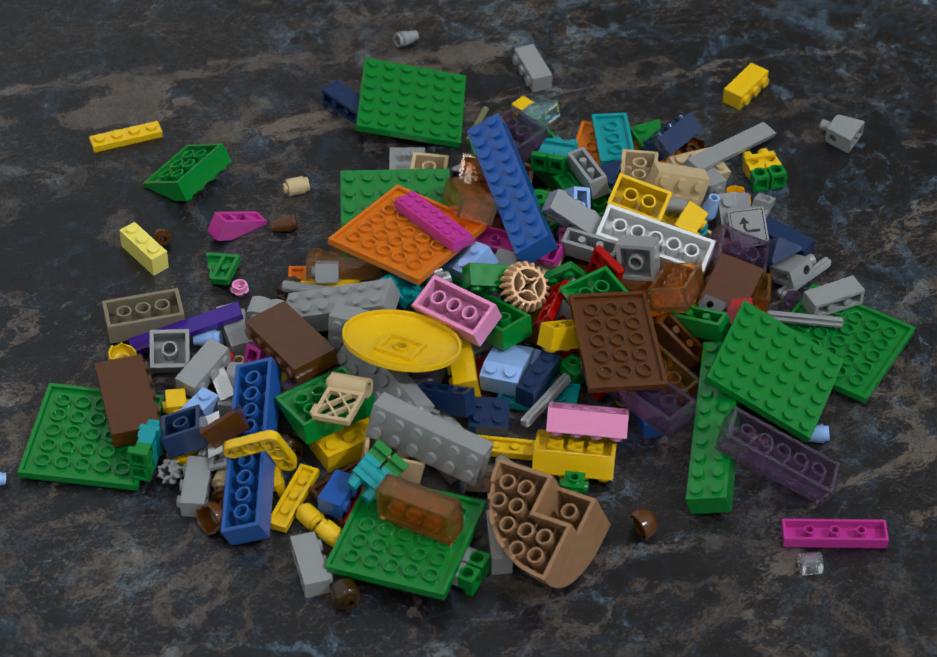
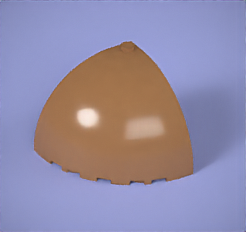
M498 458L490 479L491 488L490 493H488L489 519L498 543L509 558L531 577L554 588L566 587L574 582L591 563L611 524L597 499L559 487L553 475Z

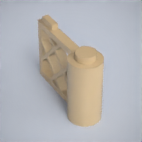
M336 372L331 373L326 379V391L319 403L314 404L309 412L312 420L350 426L364 399L369 398L372 394V379ZM330 395L339 396V398L332 401L328 400ZM349 399H357L355 402L350 403L348 405L346 403V401ZM337 404H344V406L341 408H338L336 410L333 409V406ZM329 408L331 410L329 413L320 414L325 409ZM347 411L349 413L346 418L337 416Z

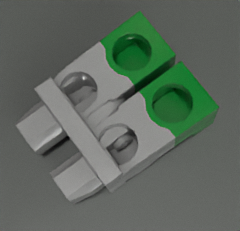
M468 547L452 584L465 589L466 594L473 596L481 581L484 580L491 569V554Z

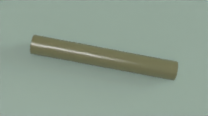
M484 106L481 109L472 127L485 119L489 111L488 107ZM468 135V136L466 137V139H465V142H466L467 144H469V143H468L469 135Z

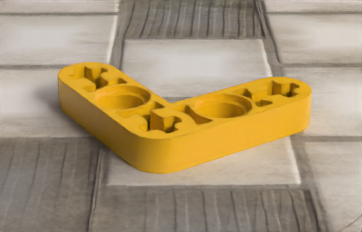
M266 430L224 442L223 454L227 458L234 459L266 451L281 470L291 471L297 466L296 454L280 434L274 430Z

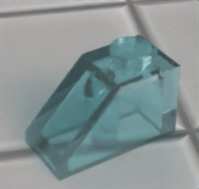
M551 100L531 103L519 113L521 126L538 134L561 115L559 101Z

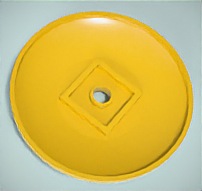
M381 309L363 312L351 317L342 329V341L352 354L367 363L389 370L402 372L439 370L454 363L461 353V340L453 329L433 318L411 311Z

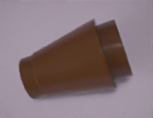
M288 214L270 221L272 232H294L295 229H298L296 215Z

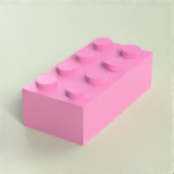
M433 275L412 304L416 313L426 315L449 326L459 337L479 347L502 317L496 304L436 275Z
M550 401L546 431L555 436L569 433L571 437L581 438L582 435H589L591 439L601 440L602 437H610L611 441L620 442L622 439H627L629 409Z

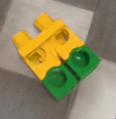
M767 148L760 149L757 154L746 151L742 155V170L751 183L753 193L766 191L769 188L772 190L786 187L787 172L775 156V152L768 151Z

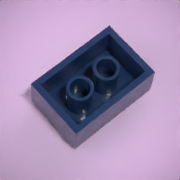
M691 112L686 115L681 113L674 120L672 119L666 123L665 127L656 131L652 137L646 139L643 142L644 146L639 150L659 152L658 162H661L676 152L703 128Z

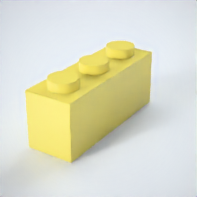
M133 222L119 230L121 246L153 276L169 268L167 251L138 224Z

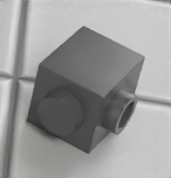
M705 294L703 299L700 298L696 305L722 312H727L728 309L726 302L708 294Z

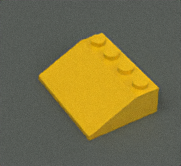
M538 429L533 451L532 469L556 475L559 478H564L565 471H577L586 473L585 480L591 478L597 479L600 482L613 481L617 441H611L610 437H602L601 440L591 439L589 435H582L581 438L571 437L569 433L555 436L546 430Z

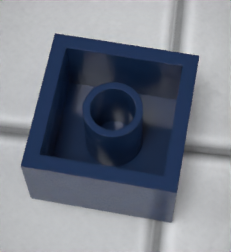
M475 397L476 410L469 415L468 431L476 435L508 438L510 399Z
M199 404L161 416V441L170 458L182 456L185 453L201 450L208 446V441L199 432L200 429L208 425Z

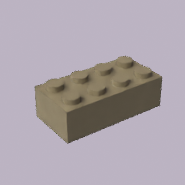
M178 288L102 301L110 344L129 341V338L150 332V330H156L185 320Z

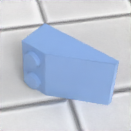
M476 241L463 248L440 268H442L443 272L448 271L451 276L463 281L462 267L469 262L497 264L499 261L489 246Z
M515 344L503 351L493 346L484 361L479 375L481 390L516 396V386L528 371L534 348Z

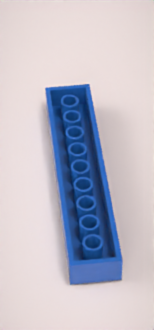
M499 113L467 130L515 255L521 262L527 261L529 264L557 249L558 246L546 217L541 212V205L508 125Z
M272 357L236 365L232 409L238 406L242 407L249 429L234 438L266 430H274L276 432L278 430L279 406L274 397L280 395L282 370L279 369ZM266 451L234 459L227 458L221 534L231 545L270 538L275 462Z

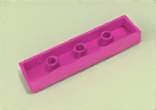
M412 191L395 199V209L453 253L472 244V234L416 192Z
M487 226V229L472 241L489 246L494 254H496L498 248L514 252L506 230ZM556 243L557 249L532 263L551 269L556 268L565 252L563 244Z
M782 519L781 522L783 547L887 548L889 538L886 520Z

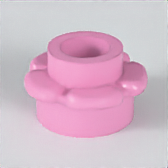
M237 279L233 281L230 290L236 296H243L248 293L249 288L245 280Z

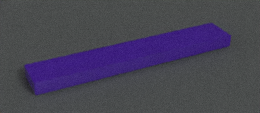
M237 301L156 330L189 329V337L244 318L240 304ZM150 332L129 338L130 346L136 350L137 355L150 351Z

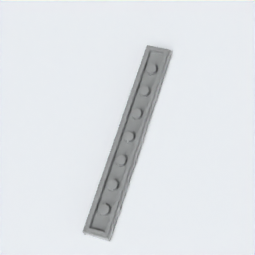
M762 122L687 158L684 164L688 167L708 170L773 138L776 132L765 122Z

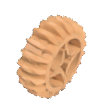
M527 261L516 262L514 265L508 266L507 270L503 272L504 276L500 279L503 283L499 286V288L504 290L500 294L505 295L506 299L504 302L509 301L510 305L526 313L540 309L542 304L547 301L546 298L550 295L547 292L550 286L546 285L549 279H544L543 277L546 272L541 273L540 267H535L534 263L528 264Z

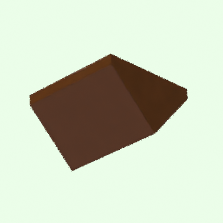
M238 406L203 427L199 432L217 449L227 440L233 439L249 429V425L242 407Z

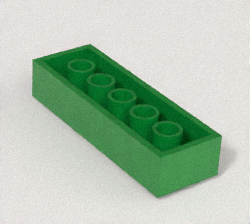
M451 276L452 283L463 288V281ZM484 291L473 293L496 304L502 315L485 339L487 343L505 351L532 335L530 314Z

